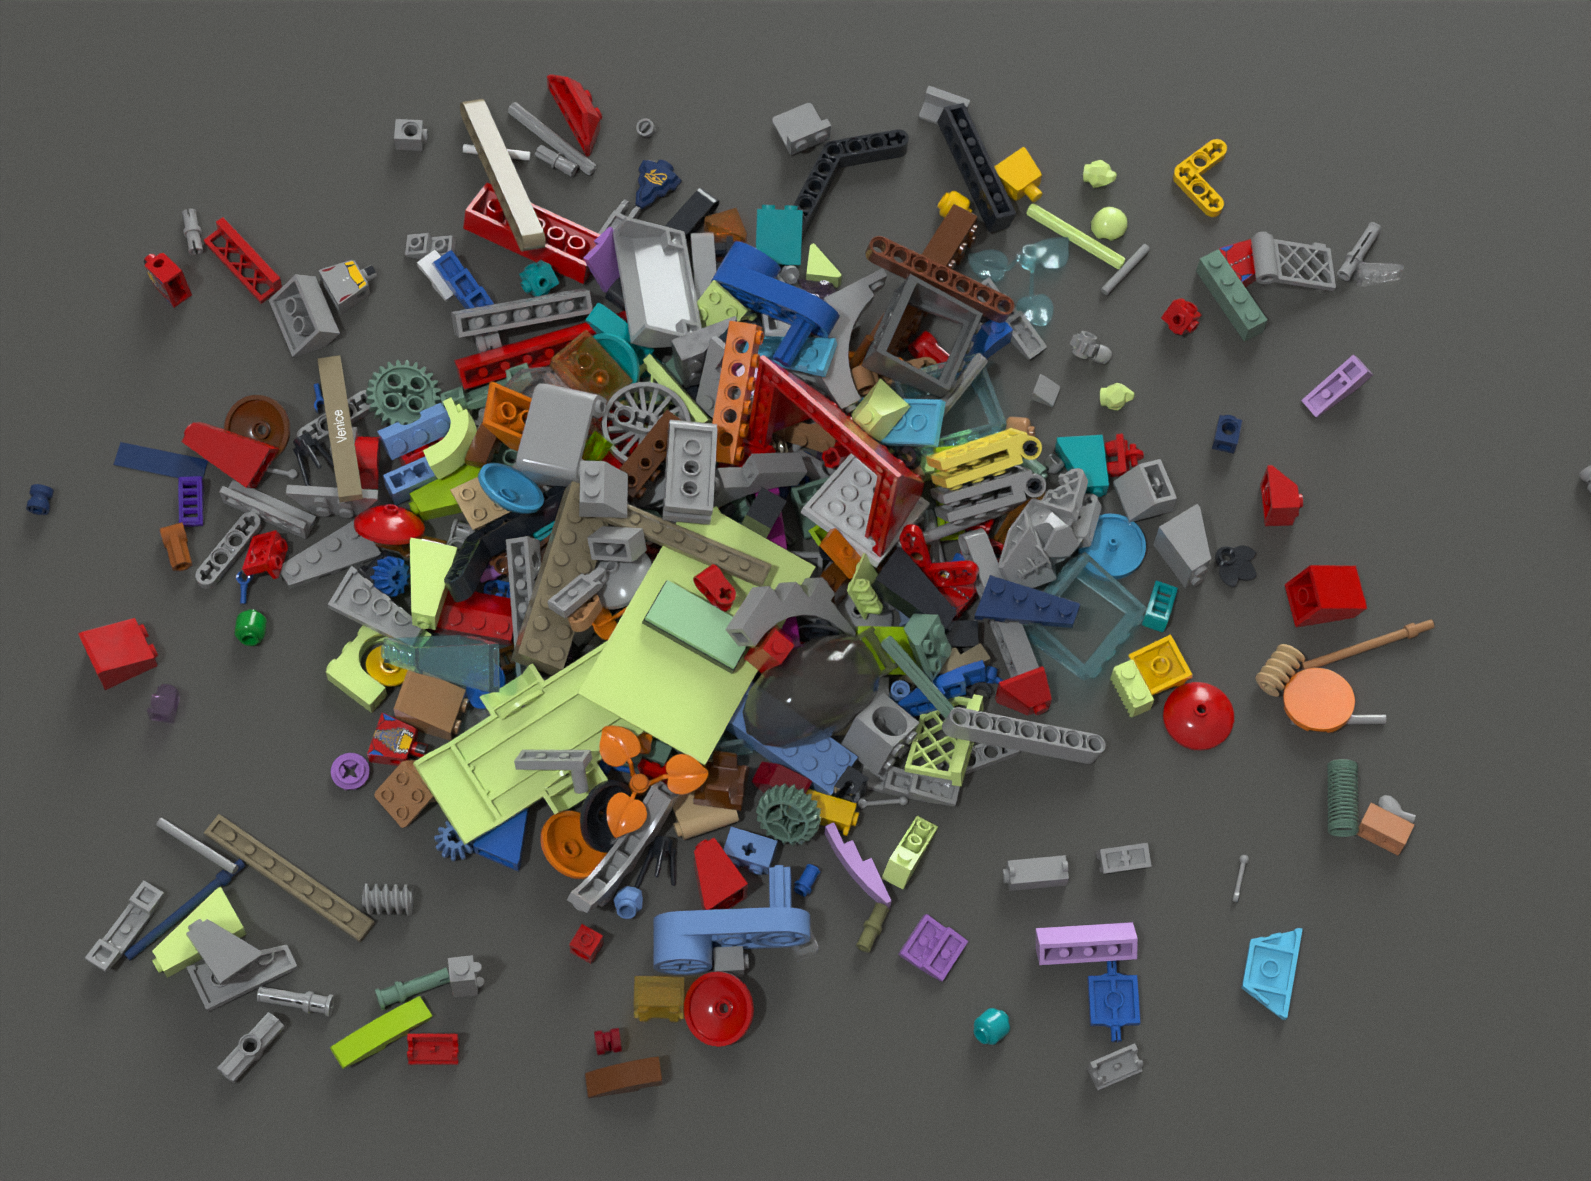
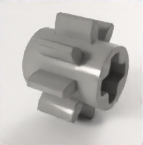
M1081 331L1080 334L1073 335L1069 343L1073 346L1072 353L1082 359L1096 355L1099 345L1096 344L1097 337L1087 331Z

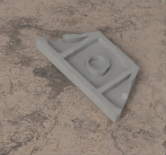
M287 485L286 495L318 516L325 517L332 514L351 518L368 509L377 501L378 490L362 489L363 499L339 503L338 490L333 487Z

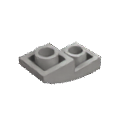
M429 233L407 235L405 255L410 258L422 259L434 250L440 256L449 250H452L454 253L456 239L453 235L431 237Z

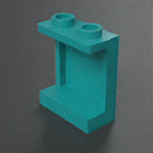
M762 205V209H757L756 249L772 258L778 265H801L803 210H798V206L785 205L784 210L775 209V205Z

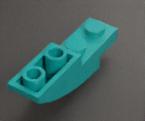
M601 303L596 304L585 321L597 334L610 333L624 339L636 353L639 366L644 363L643 360L649 354L655 357L653 348L631 343L628 323ZM646 370L640 377L644 379L651 377V375Z

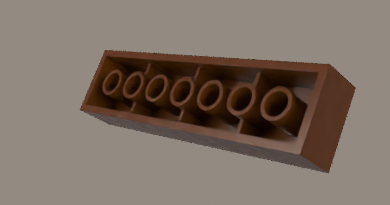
M953 204L921 255L954 270L956 265L960 266L966 256L964 252L967 248L971 249L977 237L975 234L978 230L976 225L978 216ZM915 267L916 271L923 272L920 267ZM935 277L937 281L944 282L941 277ZM907 304L886 352L895 357H898L901 352L905 353L910 344V337L912 334L916 335L921 327L920 321L923 317L927 318L930 313ZM883 315L870 334L872 337H874Z

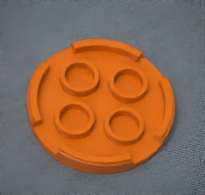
M1309 668L1296 673L1286 684L1283 693L1284 710L1290 720L1306 731H1326L1330 733L1342 728L1349 721L1354 710L1355 697L1349 683L1339 674L1324 668Z

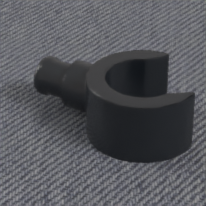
M977 682L971 687L966 686V696H969L971 699L974 692L979 689L984 690L987 696L991 698V689L984 682Z

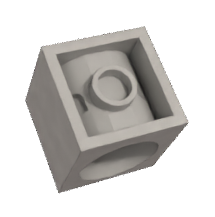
M882 693L855 717L841 745L858 756L857 759L878 775L884 769L888 771L896 762L897 757L901 759L909 750L907 744L909 745L917 736L915 730L920 722Z

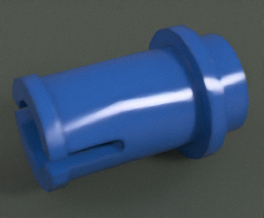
M807 864L800 879L794 882V891L804 897L812 892L811 887L821 871L816 866Z

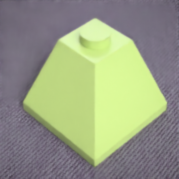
M880 378L851 413L853 421L868 435L881 442L911 406Z

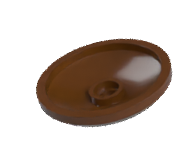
M250 395L238 400L231 407L225 419L224 430L279 448L272 461L283 453L289 442L290 422L287 413L276 400L268 396ZM263 426L266 427L265 434H263L261 431Z

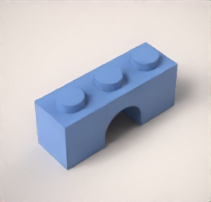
M441 403L419 412L421 415L420 419L411 424L401 425L397 422L377 431L386 453L392 460L447 435L451 420L447 410Z

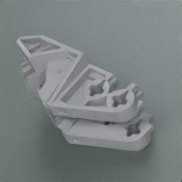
M1075 468L1065 474H1060L1058 482L1062 486L1055 490L1049 489L1041 500L1031 498L1010 527L998 565L1004 580L1030 588L1057 580L1055 564L1070 557L1076 549L1090 547L1100 515L1101 504L1096 495L1085 493L1088 479L1082 469Z

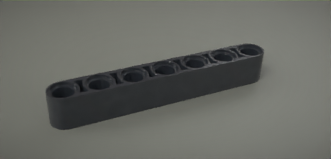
M699 188L665 227L684 231L687 244L691 239V233H696L716 211L720 201L704 189ZM619 276L606 292L605 299L620 310L626 311Z

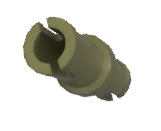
M875 903L869 919L863 924L864 930L859 941L856 943V947L859 950L867 953L871 951L877 935L882 932L881 926L890 910L886 905Z

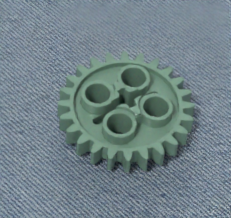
M397 360L395 366L387 362L386 369L380 366L379 373H373L372 379H369L368 382L369 388L366 390V395H368L366 403L371 404L369 412L376 411L374 419L383 418L382 426L387 422L390 425L397 422L401 425L411 424L420 419L421 415L419 412L441 402V397H439L441 389L436 388L438 380L431 381L433 373L426 375L425 366L419 370L417 369V362L413 366H409L408 360H406L404 365H401L400 361ZM393 381L397 383L398 386H391L388 382ZM416 384L420 386L421 389H414L411 385ZM386 403H394L396 407H389ZM415 405L419 410H412L409 406Z

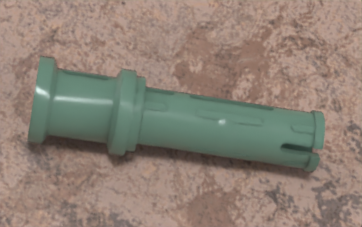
M445 967L404 983L397 981L394 982L393 986L374 990L381 1010H384L386 1006L396 1002L404 1003L407 997L450 983V976Z

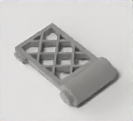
M1258 232L1251 238L1257 283L1271 284L1278 282L1328 291L1336 289L1331 249L1326 248V244L1314 242L1312 245L1273 239V236L1267 232ZM1278 247L1283 248L1289 255L1284 258L1279 253ZM1297 250L1302 251L1307 256L1305 261L1298 256ZM1316 253L1324 255V264L1315 257ZM1290 257L1300 266L1297 270L1287 261ZM1309 260L1319 269L1316 273L1307 265ZM1282 266L1291 274L1290 277L1282 276ZM1303 269L1310 279H1304L1298 272ZM1322 272L1327 278L1328 283L1323 282L1317 275Z

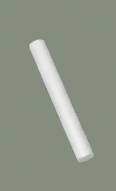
M463 145V153L478 154L474 145ZM507 149L511 159L530 161L531 152Z

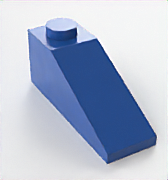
M989 320L981 326L976 335H973L971 341L974 344L968 354L965 353L963 358L965 365L961 372L956 374V378L959 377L976 354L979 353L987 359L1011 342L1013 329L1006 321L997 323Z

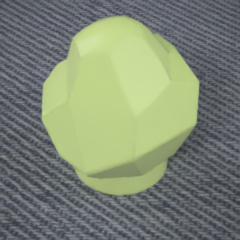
M1102 160L1094 161L1084 166L1083 180L1084 182H1090L1093 188L1107 185L1116 180V172L1112 171L1110 165Z
M1120 383L1112 384L1100 390L1101 406H1107L1112 410L1118 411L1126 402L1133 400L1135 397L1132 390Z

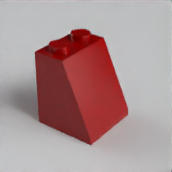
M1310 565L1284 584L1295 627L1351 619L1367 609L1356 566Z
M135 618L78 633L104 690L158 666L155 660L158 657V653L153 643L147 644L145 638L149 637L144 625H138Z
M715 838L709 841L707 839L701 841L695 847L696 850H694V869L702 910L731 909L747 898L748 883Z

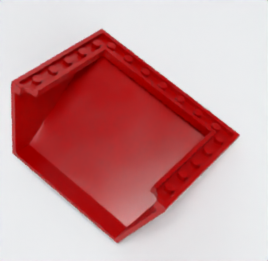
M762 355L759 359L747 441L754 445L759 442L765 448L771 443L772 433L812 418L878 476L865 537L867 539L870 537L874 539L876 545L872 547V551L879 557L883 556L922 496L924 482L921 477L909 470L904 462L894 457L884 445L879 444L872 436L868 435L853 421L852 417L842 412L836 403L830 401L808 384Z

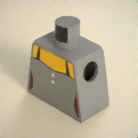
M354 260L319 270L321 282L340 315L370 295L368 281L378 277L372 265L360 270Z

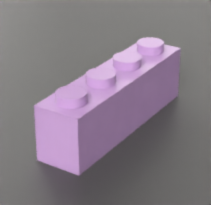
M1133 922L1036 928V953L1039 965L1137 959L1138 938Z

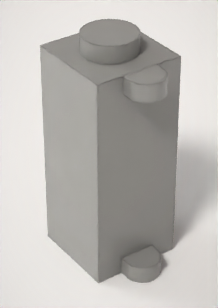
M1066 855L1010 860L1007 862L1006 869L1002 870L1004 884L1008 883L1009 891L1066 886L1069 879Z
M473 955L448 958L453 997L478 995V988L483 987L485 984L484 979L476 975V973L482 970L481 964L474 962Z

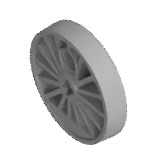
M638 382L623 387L610 398L606 405V412L602 417V433L608 450L618 461L624 464L629 458L625 455L638 440V445L661 418L659 416L670 401L676 406L670 412L674 415L679 414L678 418L682 421H690V415L685 403L674 391L661 384ZM639 392L641 410L632 398V393ZM644 392H653L647 411ZM660 394L666 397L656 411L652 413L657 395ZM625 397L630 406L621 404L619 400ZM613 406L616 408L614 414L609 413ZM625 415L629 418V421L626 423L620 422L618 417ZM607 419L613 421V426L607 427ZM649 423L648 428H644L643 425ZM625 432L624 435L612 441L608 435L612 433ZM632 438L621 452L615 447ZM663 462L659 468L666 466V464Z

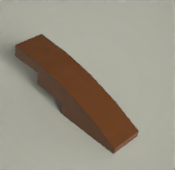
M483 421L464 459L468 466L483 467L489 464L493 454H498L502 445V441L482 425Z

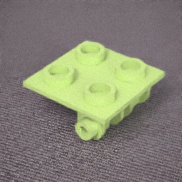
M863 553L860 562L857 564L856 571L848 584L847 590L863 619H866L868 613L880 614L883 608V604L879 601L877 594L871 587L878 574L873 565L870 564L866 553Z

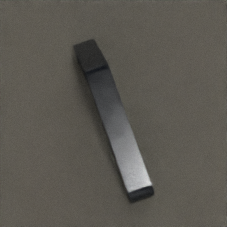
M895 129L833 140L824 145L793 205L798 206V210H803L801 209L802 207L810 208L803 210L802 240L839 168L903 157L907 153L909 136L904 130ZM821 171H826V172H828V173H827V174H821L820 172H821ZM811 189H817L819 191L812 192Z
M554 486L543 492L544 503L537 512L529 514L510 512L473 532L465 539L444 578V583L455 602H462L472 596L491 558L507 548L506 539L529 536L555 521L567 486Z

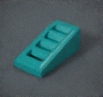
M1155 581L1142 621L1143 626L1164 632L1176 597L1177 587ZM1157 591H1158V592H1161V593H1164V594H1167V595H1170V598H1169V597H1166V596H1163V595H1161V594H1158Z

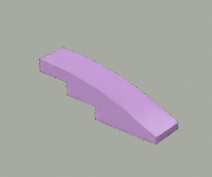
M835 823L825 826L824 834L850 876L872 899L890 908L891 899L872 858L862 861L853 840L844 844Z

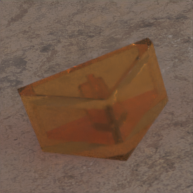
M737 208L706 216L704 231L713 232L715 236L726 240V236H733V243L734 241H739L747 244V233Z

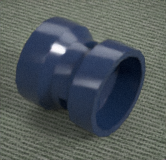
M41 484L31 485L29 491L31 498L27 501L26 510L37 515L49 514L51 507L49 500L53 498L54 490Z

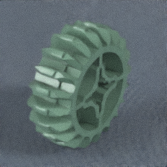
M785 783L781 787L775 785L772 789L769 788L759 800L756 813L758 814L757 821L761 822L760 829L767 830L766 836L772 835L774 840H782L783 845L787 842L792 846L797 842L802 845L805 841H809L819 829L822 817L820 816L821 809L817 807L818 801L811 800L812 793L806 795L804 788L797 790L795 784L790 788Z

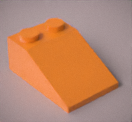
M493 381L490 382L482 425L510 449L518 451L532 398Z

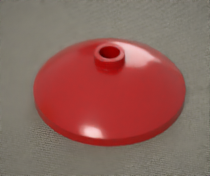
M392 504L366 509L354 519V529L360 536L382 544H408L411 538L420 539L425 531V525L417 515L405 508Z
M1191 682L1179 686L1169 695L1163 709V722L1170 737L1181 746L1191 750H1209L1223 743L1229 736L1234 724V711L1230 700L1220 689L1203 682ZM1197 708H1203L1205 713H1199Z
M710 972L699 977L690 986L684 1001V1016L690 1031L701 1042L717 1047L731 1045L746 1034L752 1023L754 1013L752 996L747 986L733 974ZM724 1004L728 1006L727 1012L723 1009Z

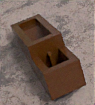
M659 1056L615 1064L585 1073L588 1098L636 1092L640 1088L662 1085Z

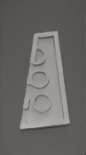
M352 566L328 603L329 609L410 649L414 647L424 630L412 625L411 615L394 604L386 594L381 593L374 587L373 583L367 578L362 577Z
M282 945L260 950L262 957L221 985L206 964L187 966L186 968L207 1012L298 969L288 946Z

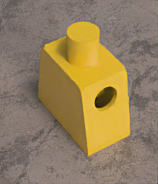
M1022 147L994 166L1007 195L1014 201H1018L1027 195L1032 202H1036L1043 195L1038 189L1042 174L1025 147Z

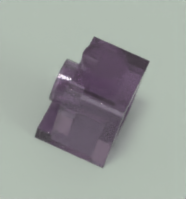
M161 684V686H158L157 693H153L151 698L152 708L148 707L147 709L150 720L174 724L180 701L179 692L174 686Z

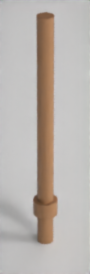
M1430 619L1418 624L1411 623L1405 625L1404 629L1301 663L1302 670L1318 668L1406 637L1408 639L1417 637L1418 633L1433 629L1434 623Z

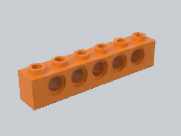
M729 321L712 424H717L716 462L739 466V462L744 457L745 450L742 445L743 439L748 434V424H746L747 415H750L752 410L750 397L751 391L755 390L756 385L754 374L755 368H758L760 355L758 350L759 345H762L764 340L762 327L756 324ZM747 341L749 348L745 353H741L740 346L743 342ZM743 364L745 372L742 376L738 377L736 369L739 365ZM740 388L741 395L738 399L734 400L732 392L734 389ZM735 411L737 418L733 423H730L728 416L730 412ZM728 434H731L733 442L731 445L726 446L724 439Z

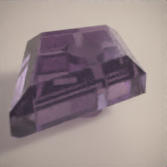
M798 280V285L803 290L822 300L836 292L833 284L827 280Z

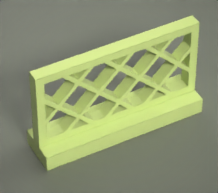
M649 354L640 366V376L647 370L651 375V382L655 383L656 380L658 384L674 391L685 403L690 415V421L712 424V420L654 356ZM639 392L634 393V401L637 406L640 404V401H638ZM650 392L649 401H645L646 404H648L649 406L653 396V392ZM619 400L621 404L630 406L627 400ZM656 401L655 405H661L663 401ZM670 401L665 407L664 413L667 409L669 410V405H674V403Z
M974 694L972 699L959 696L948 699L954 707L959 704L967 706L966 709L981 712L984 710L983 696ZM936 710L928 714H921L918 721L920 723L915 731L917 736L912 741L905 765V772L952 780V785L962 787L974 742L962 739L956 740L949 736L936 741L932 734L942 729L943 722L938 717L941 713ZM934 718L938 725L927 729L924 723ZM928 737L933 744L922 749L918 743L920 740ZM951 741L955 749L945 753L941 746ZM937 748L941 756L931 761L927 753ZM921 756L927 762L922 766L912 765L913 760ZM946 760L949 764L948 771L938 770L935 765Z

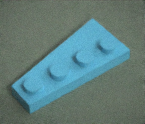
M764 336L762 345H759L758 354L760 356H766L783 368L825 377L836 350L837 342L836 338L808 337L791 367H785L772 358L784 337ZM746 342L743 353L749 348L748 342Z

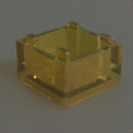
M635 976L634 1018H639L640 1022H647L648 1018L669 1019L670 1022H678L679 1019H684V977Z

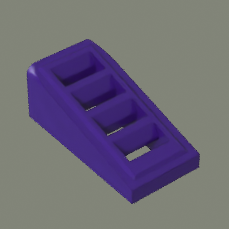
M201 476L179 477V523L183 522L184 527L203 526V479ZM197 495V498H185V496ZM185 505H197V507L185 508ZM185 514H198V517H185Z

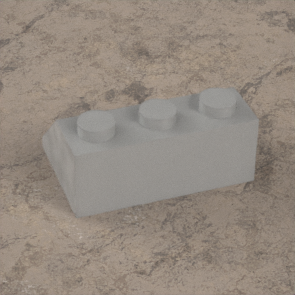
M295 274L269 299L292 357H298L325 347L340 334L316 276Z

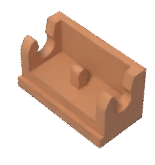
M1370 803L1359 825V832L1356 835L1399 856L1414 824Z

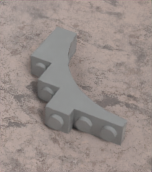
M800 452L751 454L742 467L717 468L715 471L713 508L715 506L719 508L736 499L759 492L762 487L772 489L798 485L807 473Z
M823 577L805 578L801 586L797 582L779 583L775 590L770 586L753 587L725 629L738 646H755L775 624L793 616L804 618L813 623L817 619L827 620L830 622L829 626L838 629L844 634V641L852 640L856 634L849 622L838 611L836 605L831 602L835 593Z
M660 781L654 784L643 800L647 811V818L644 824L636 831L619 837L599 865L570 893L567 900L577 910L588 913L596 906L600 905L603 907L611 901L624 876L633 871L645 847L655 840L679 797V794L670 792L665 783Z

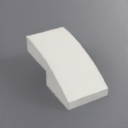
M434 250L419 260L417 265L432 282V287L447 302L455 295L432 265V262L441 257Z

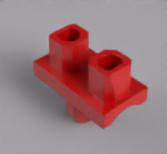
M1123 433L1116 434V440L1105 443L1107 456H1118V461L1107 462V472L1110 477L1124 475L1130 471V462L1131 467H1136L1138 461L1144 458L1143 451L1137 449L1136 444H1130V450L1128 449V441L1124 440Z

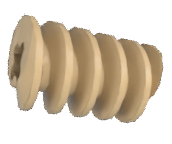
M1287 644L1278 645L1271 658L1267 660L1266 665L1262 667L1261 672L1256 675L1257 684L1267 694L1275 697L1279 696L1276 689H1284L1283 683L1290 681L1288 676H1294L1295 671L1292 668H1300L1299 662L1305 661L1304 655L1296 648Z

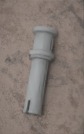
M260 986L257 993V1002L301 1008L305 1013L312 1011L324 1013L325 1016L330 1017L334 1006V995H316L313 991L303 994Z

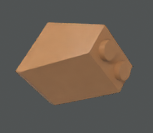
M409 666L394 706V713L396 719L416 728L419 732L452 741L454 734L458 735L462 725L460 717L462 712L466 713L470 700L467 699L465 689L418 668Z

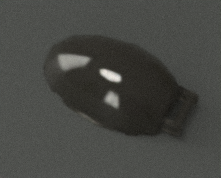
M873 626L855 637L843 634L817 637L793 647L780 665L764 671L749 690L742 711L746 733L764 746L782 749L819 742L849 726L855 717L870 705L878 693L881 678L898 668V665L892 662L887 652L882 648L879 639L874 633L875 629ZM863 638H867L886 669L881 671L872 652L862 641Z

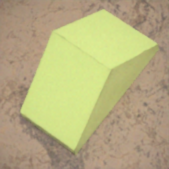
M814 243L811 244L806 284L838 288L841 286L842 274Z

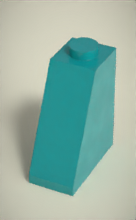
M1103 435L1057 437L1055 452L1064 462L1067 471L1075 468H1080L1084 471L1088 479L1085 493L1094 494L1097 498L1106 495L1109 482Z

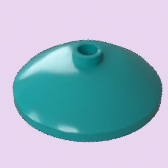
M610 333L596 334L585 340L577 352L575 360L576 374L579 382L588 393L600 395L608 402L623 387L638 383L640 376L638 358L633 348L621 337ZM613 361H615L617 367H614Z

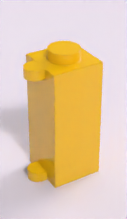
M808 789L806 795L812 793L811 800L818 801L817 807L821 809L820 816L822 818L820 825L827 826L835 823L837 830L843 831V835L848 836L851 826H856L859 812H855L857 803Z

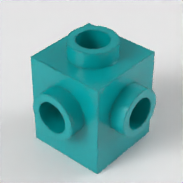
M542 260L527 265L524 271L519 274L522 280L520 284L525 293L535 297L547 295L551 288L559 284L550 264Z

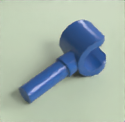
M316 383L314 384L316 394L314 408L318 413L317 407L320 404H324V399L321 394L320 385Z
M240 571L236 576L238 583L241 584L240 604H246L248 583L252 581L253 574L248 575L246 581L242 578V571Z
M986 667V681L984 682L999 684V682L1004 680L996 677L998 670L995 667Z
M603 759L599 763V767L605 775H608L611 769L630 773L629 767L626 766L613 767L605 763Z

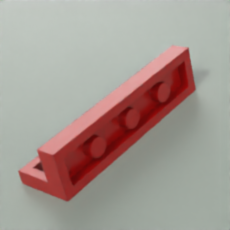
M222 217L216 221L218 230L203 241L262 304L282 288L281 279ZM222 236L226 240V247H215L212 242ZM228 253H238L240 255V263L229 262ZM242 269H253L255 271L254 278L243 277ZM257 283L267 284L270 289L260 295L256 290Z

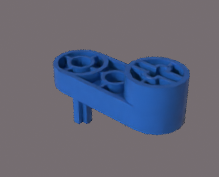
M734 241L713 276L711 283L713 280L718 282L744 307L791 325L772 357L783 366L791 367L810 333L822 338H828L840 315L832 306L817 296L777 280L776 277L781 268L765 253L746 243Z

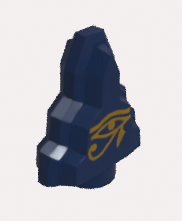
M661 159L657 163L650 160L642 161L638 169L640 173L638 184L640 187L636 192L635 204L644 209L653 204L657 197L665 196L670 190L677 189L682 180L673 172L674 168L670 163Z

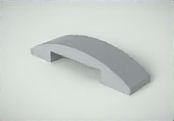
M143 880L130 897V904L102 940L99 938L85 957V960L104 972L108 971L128 950L146 926L162 900L164 892Z

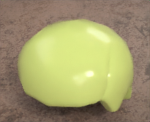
M1114 207L1101 209L1091 221V230L1098 239L1106 238L1113 241L1122 237L1128 228L1125 214Z

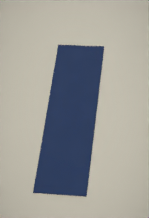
M120 442L113 465L175 478L201 476L203 479L208 460Z

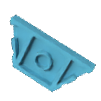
M1302 928L1282 934L1281 932L1271 934L1265 938H1254L1249 942L1241 988L1282 1020H1286L1288 1017Z

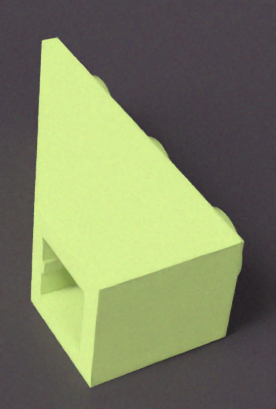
M916 816L890 857L882 879L904 889L938 826Z

